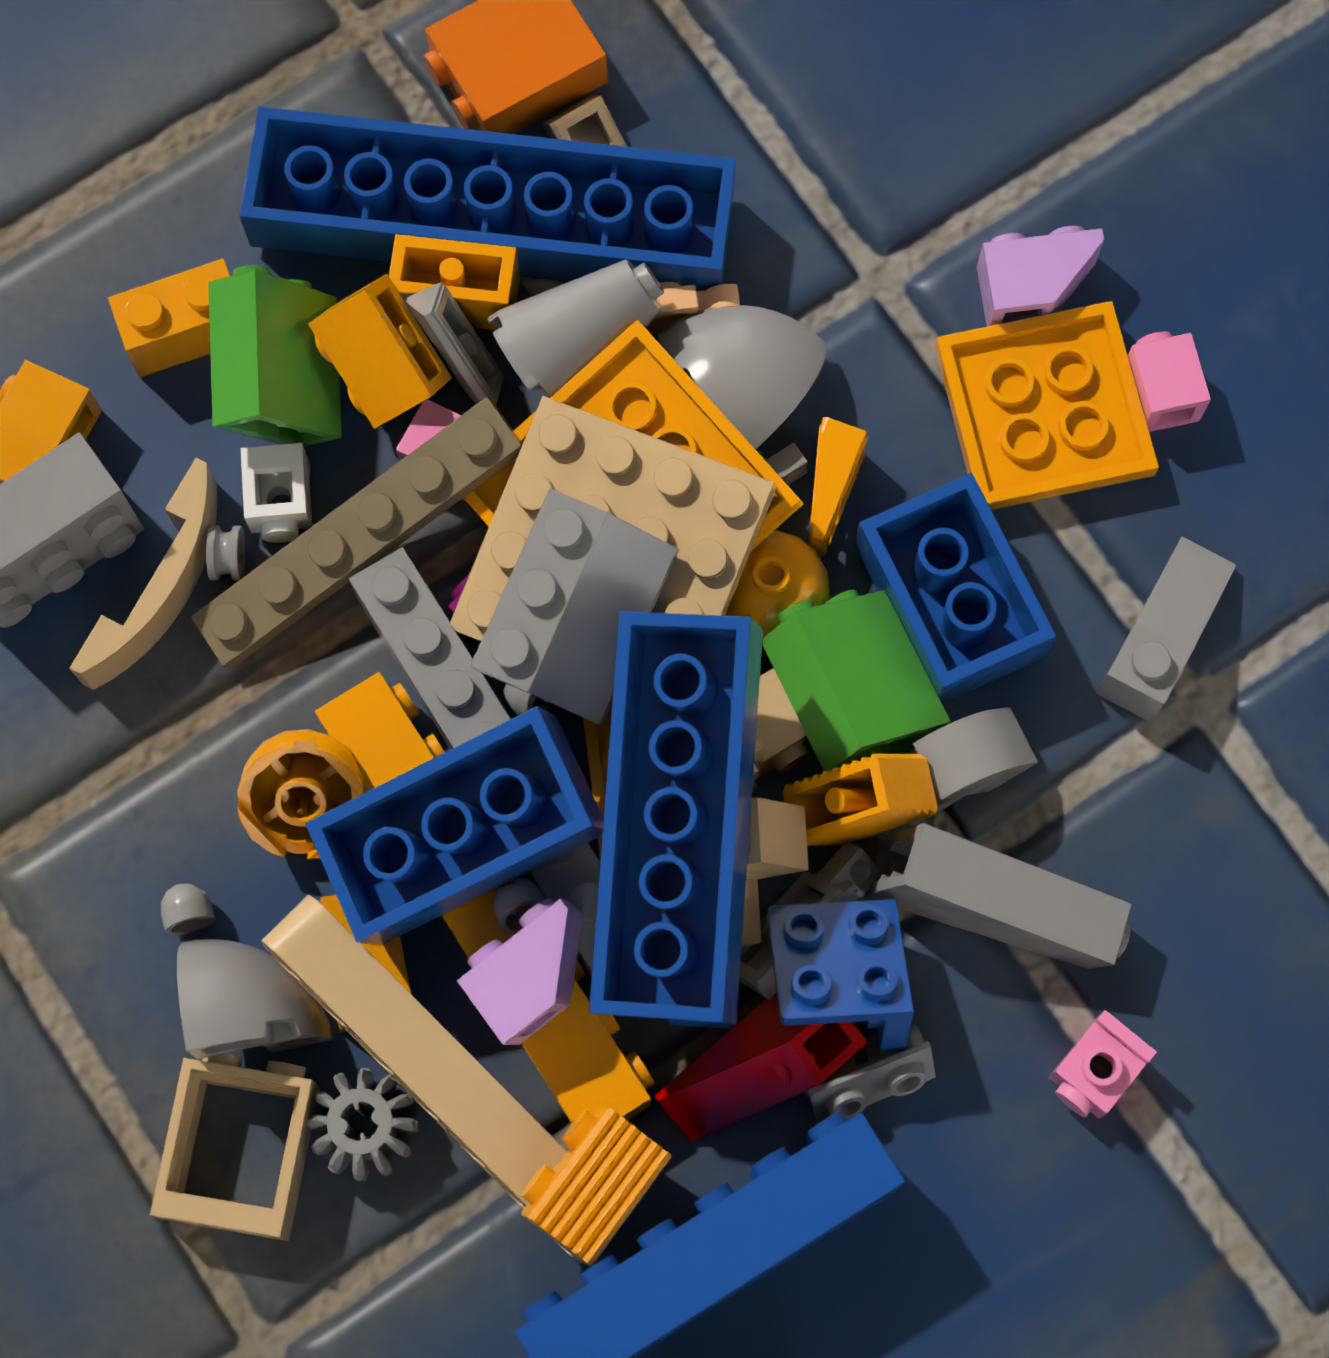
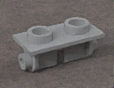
M914 1024L910 1027L905 1051L879 1053L877 1034L865 1038L868 1043L862 1047L867 1061L857 1065L852 1056L819 1086L805 1091L806 1097H810L816 1124L839 1111L842 1112L846 1120L851 1119L872 1103L892 1095H909L920 1089L926 1081L935 1078L931 1046L928 1041L924 1042L918 1026Z

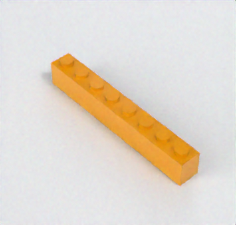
M380 672L315 710L326 733L344 744L353 753L363 773L365 793L445 753L433 734L422 739L412 724L411 719L418 716L419 712L401 683L390 688ZM510 881L504 885L505 887H507L508 885L514 884V882ZM498 888L441 915L468 960L475 952L489 942L500 939L504 944L514 936L501 930L494 913L493 897ZM577 960L571 1005L521 1044L571 1124L584 1110L594 1115L599 1107H610L628 1121L651 1106V1098L646 1090L653 1086L655 1082L637 1053L633 1051L624 1057L611 1035L620 1030L613 1015L589 1013L590 1002L577 983L586 974Z

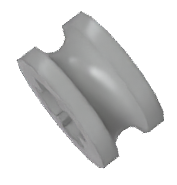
M219 525L209 526L206 541V564L210 580H220L222 574L231 575L233 581H239L244 577L246 540L243 526H233L230 532H223Z

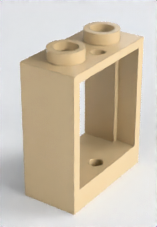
M230 1053L206 1057L202 1061L183 1058L150 1215L167 1221L289 1241L312 1130L307 1127L308 1117L315 1115L317 1102L314 1100V1096L320 1090V1086L312 1079L304 1078L305 1067L290 1063L268 1061L266 1071L242 1068L243 1057ZM207 1084L295 1099L273 1209L184 1194Z

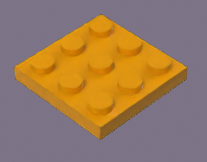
M1112 301L936 337L934 347L968 474H973L991 510L1156 475L1159 469Z

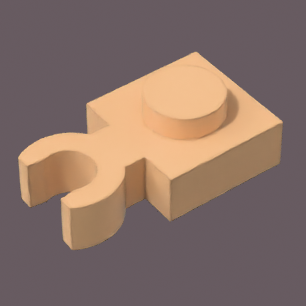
M661 282L660 285L664 290V294L656 299L661 307V311L646 326V329L652 336H656L663 328L686 315L711 307L740 305L737 284H722L705 291L696 292L695 285L681 286L676 282Z

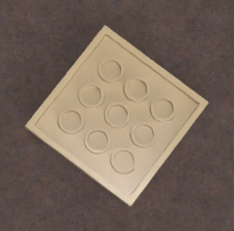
M542 396L454 611L450 625L457 633L481 642L549 488L606 511L679 549L652 613L725 616L777 486L774 482Z

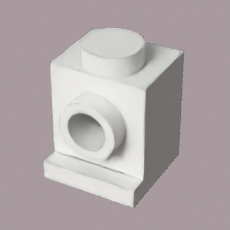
M293 443L240 448L244 519L251 533H261L262 539L267 542L281 543L293 541L299 536L298 529H309L312 527L309 476L311 475V470L303 444ZM284 494L291 497L290 502L271 504L273 498L278 495Z

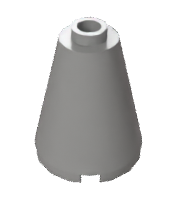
M625 259L499 309L488 317V322L498 327L493 332V335L507 360L530 391L541 386L551 398L637 319L646 328L661 311V307L656 299L664 294V290L644 262L635 268L628 259Z

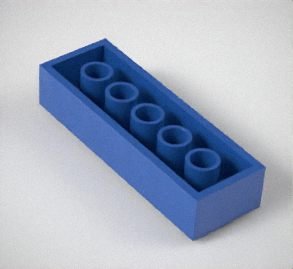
M619 611L589 1013L736 1024L763 629L751 617Z
M839 1111L807 1132L808 1136L804 1139L808 1146L790 1156L784 1146L751 1167L752 1171L749 1173L753 1180L734 1192L729 1183L726 1182L697 1200L693 1208L697 1216L677 1228L672 1219L669 1218L644 1233L637 1239L642 1251L621 1264L618 1263L614 1254L584 1271L579 1275L584 1287L562 1300L559 1293L557 1294L556 1291H553L524 1309L521 1314L527 1323L516 1329L515 1333L530 1358H636L892 1195L906 1181L862 1112L847 1121L842 1112Z

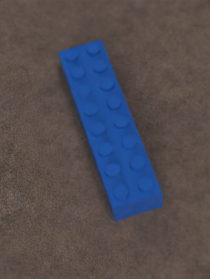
M259 106L239 217L251 247L391 262L395 234L516 247L520 277L570 282L625 259H628L635 268L644 262L659 283L676 282L681 286L695 285L697 292L723 284L735 191L736 159Z

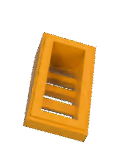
M823 417L822 423L819 425L809 533V546L818 553L820 559L827 554L864 460L868 440L865 430L828 417Z

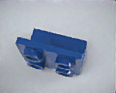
M896 899L775 905L769 907L767 922L780 1022L788 1026L864 1021L866 1028H876L879 1053L905 1051L914 1010Z

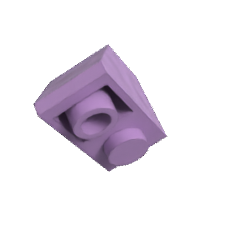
M1065 226L1052 231L1049 235L1027 238L1020 233H1007L995 237L990 242L983 243L977 264V273L986 325L992 326L1058 312L1096 264L1104 242L1102 228L1084 230L1080 226Z
M548 898L536 904L519 919L523 929L504 944L500 939H495L480 948L468 960V964L472 969L457 980L503 1045H520L571 1005L583 912L576 902L559 899L553 903Z

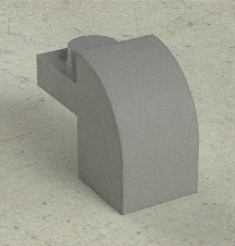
M1010 707L982 711L950 723L914 742L915 748L906 753L922 754L927 758L938 806L936 813L964 796L989 792L1038 763ZM929 817L905 824V827L919 824Z

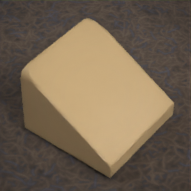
M601 95L589 96L542 123L546 133L552 139L627 147Z

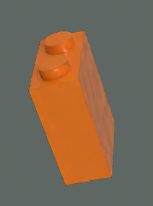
M478 0L425 28L429 52L423 55L424 63L436 85L441 87L447 84L456 98L451 102L452 107L464 129L514 134L608 83L607 55L571 0Z

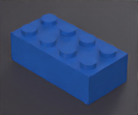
M536 706L305 824L356 942L381 946L603 836L604 819L556 715Z

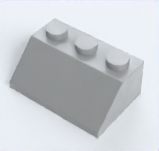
M549 488L470 667L602 726L613 701L619 611L652 613L679 549L606 511Z

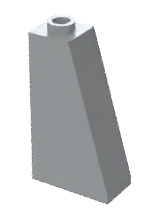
M925 823L879 837L872 861L879 868L880 873L874 882L871 883V886L863 896L864 898L869 900L896 899L897 909L1086 969L1115 965L1116 959L1123 954L1127 947L1131 930L1130 925L1126 922L1131 903Z

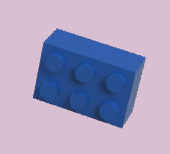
M972 473L859 522L855 547L877 591L885 590L942 704L1047 657L1055 641L1056 634Z

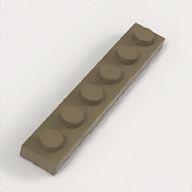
M485 397L193 614L191 619L222 666L233 669L348 584L350 577L379 561L514 461L519 455L523 445L494 402Z

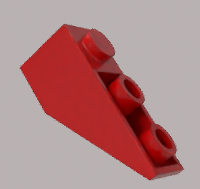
M775 993L770 1000H764L654 1097L691 1142L819 1086L868 1042L854 1022L783 1025L780 1022L777 993Z

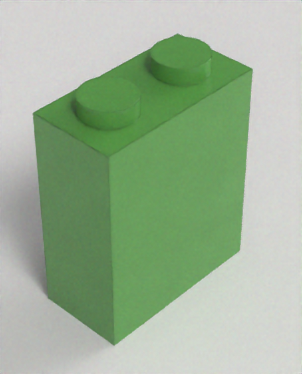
M259 265L241 266L234 269L233 276L208 282L212 426L280 445L302 443L303 447L342 438L339 372L333 363L328 362L320 354L315 344L314 333L308 325L317 316L335 305L337 297L312 289L311 283L298 279L285 280L271 275L269 268Z
M848 590L819 606H814L811 600L799 602L782 611L778 615L780 624L762 639V645L824 771H832L833 767H842V764H851L852 761H861L862 757H871V754H897L914 749V742L951 722L885 590L859 596L857 590Z

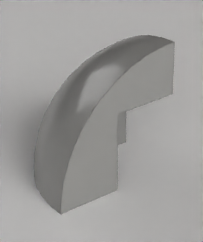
M748 305L722 308L711 307L700 310L672 322L657 333L659 344L755 450L787 419L804 398L817 378L827 352V344L804 324L777 311Z
M200 939L181 942L177 954V985L186 1051L196 1059L260 1045L264 1046L270 1053L334 1040L331 1025L324 1008L271 954L251 945L230 940Z

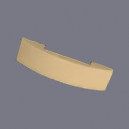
M195 458L166 506L165 511L175 528L180 531L126 622L122 626L101 615L69 669L86 687L94 690L130 668L144 656L176 620L192 594L206 563L209 526L216 524L217 483L206 462Z

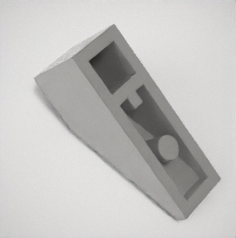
M1182 536L1096 694L1152 723L1165 704L1193 652L1236 564Z

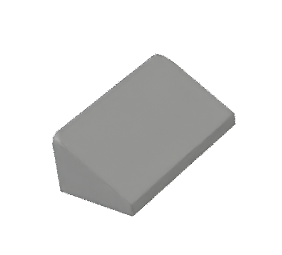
M440 282L409 296L405 301L408 308L465 394L476 404L485 397H488L496 405L504 375L446 285Z

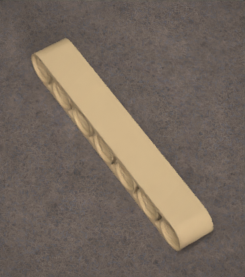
M307 895L261 940L263 946L524 1209L529 1202L521 1197V1194L529 1181L544 1164L554 1169L566 1150L361 943L356 942L355 937L321 903L311 895ZM560 1246V1247H561L564 1251H566L573 1259H575L577 1262L581 1263V1261H580L579 1259H577V1258H576L575 1256H573L570 1252H568L566 1249H564L562 1246Z

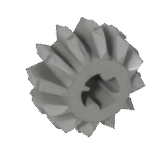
M369 1068L360 1069L356 1089L352 1088L350 1081L344 1074L339 1073L333 1079L335 1086L341 1094L334 1100L323 1091H318L314 1096V1100L329 1111L327 1116L313 1115L308 1117L307 1127L315 1131H328V1133L318 1138L311 1145V1149L318 1156L336 1149L328 1165V1169L336 1175L345 1170L353 1158L352 1173L355 1180L366 1181L369 1174V1160H374L379 1172L383 1176H388L393 1172L392 1164L385 1155L390 1149L404 1158H408L412 1153V1149L406 1143L397 1139L398 1133H417L419 1131V1123L411 1118H397V1116L408 1111L415 1102L408 1093L390 1100L398 1083L391 1075H386L373 1091L374 1077L373 1072ZM366 1109H373L371 1119L378 1126L376 1132L370 1138L361 1133L360 1141L352 1140L356 1130L349 1124L350 1118L357 1111L365 1117Z

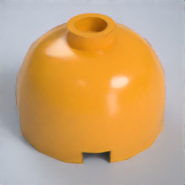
M774 530L751 551L725 616L751 617L763 629L764 638L780 624L778 615L790 606L806 600H811L814 606L825 604L831 599L829 575L818 553L801 538ZM762 645L761 657H768Z
M309 729L284 731L263 741L244 765L237 790L239 821L250 838L271 854L286 858V852L294 854H307V859L320 858L305 823L364 794L363 773L351 750L333 736Z

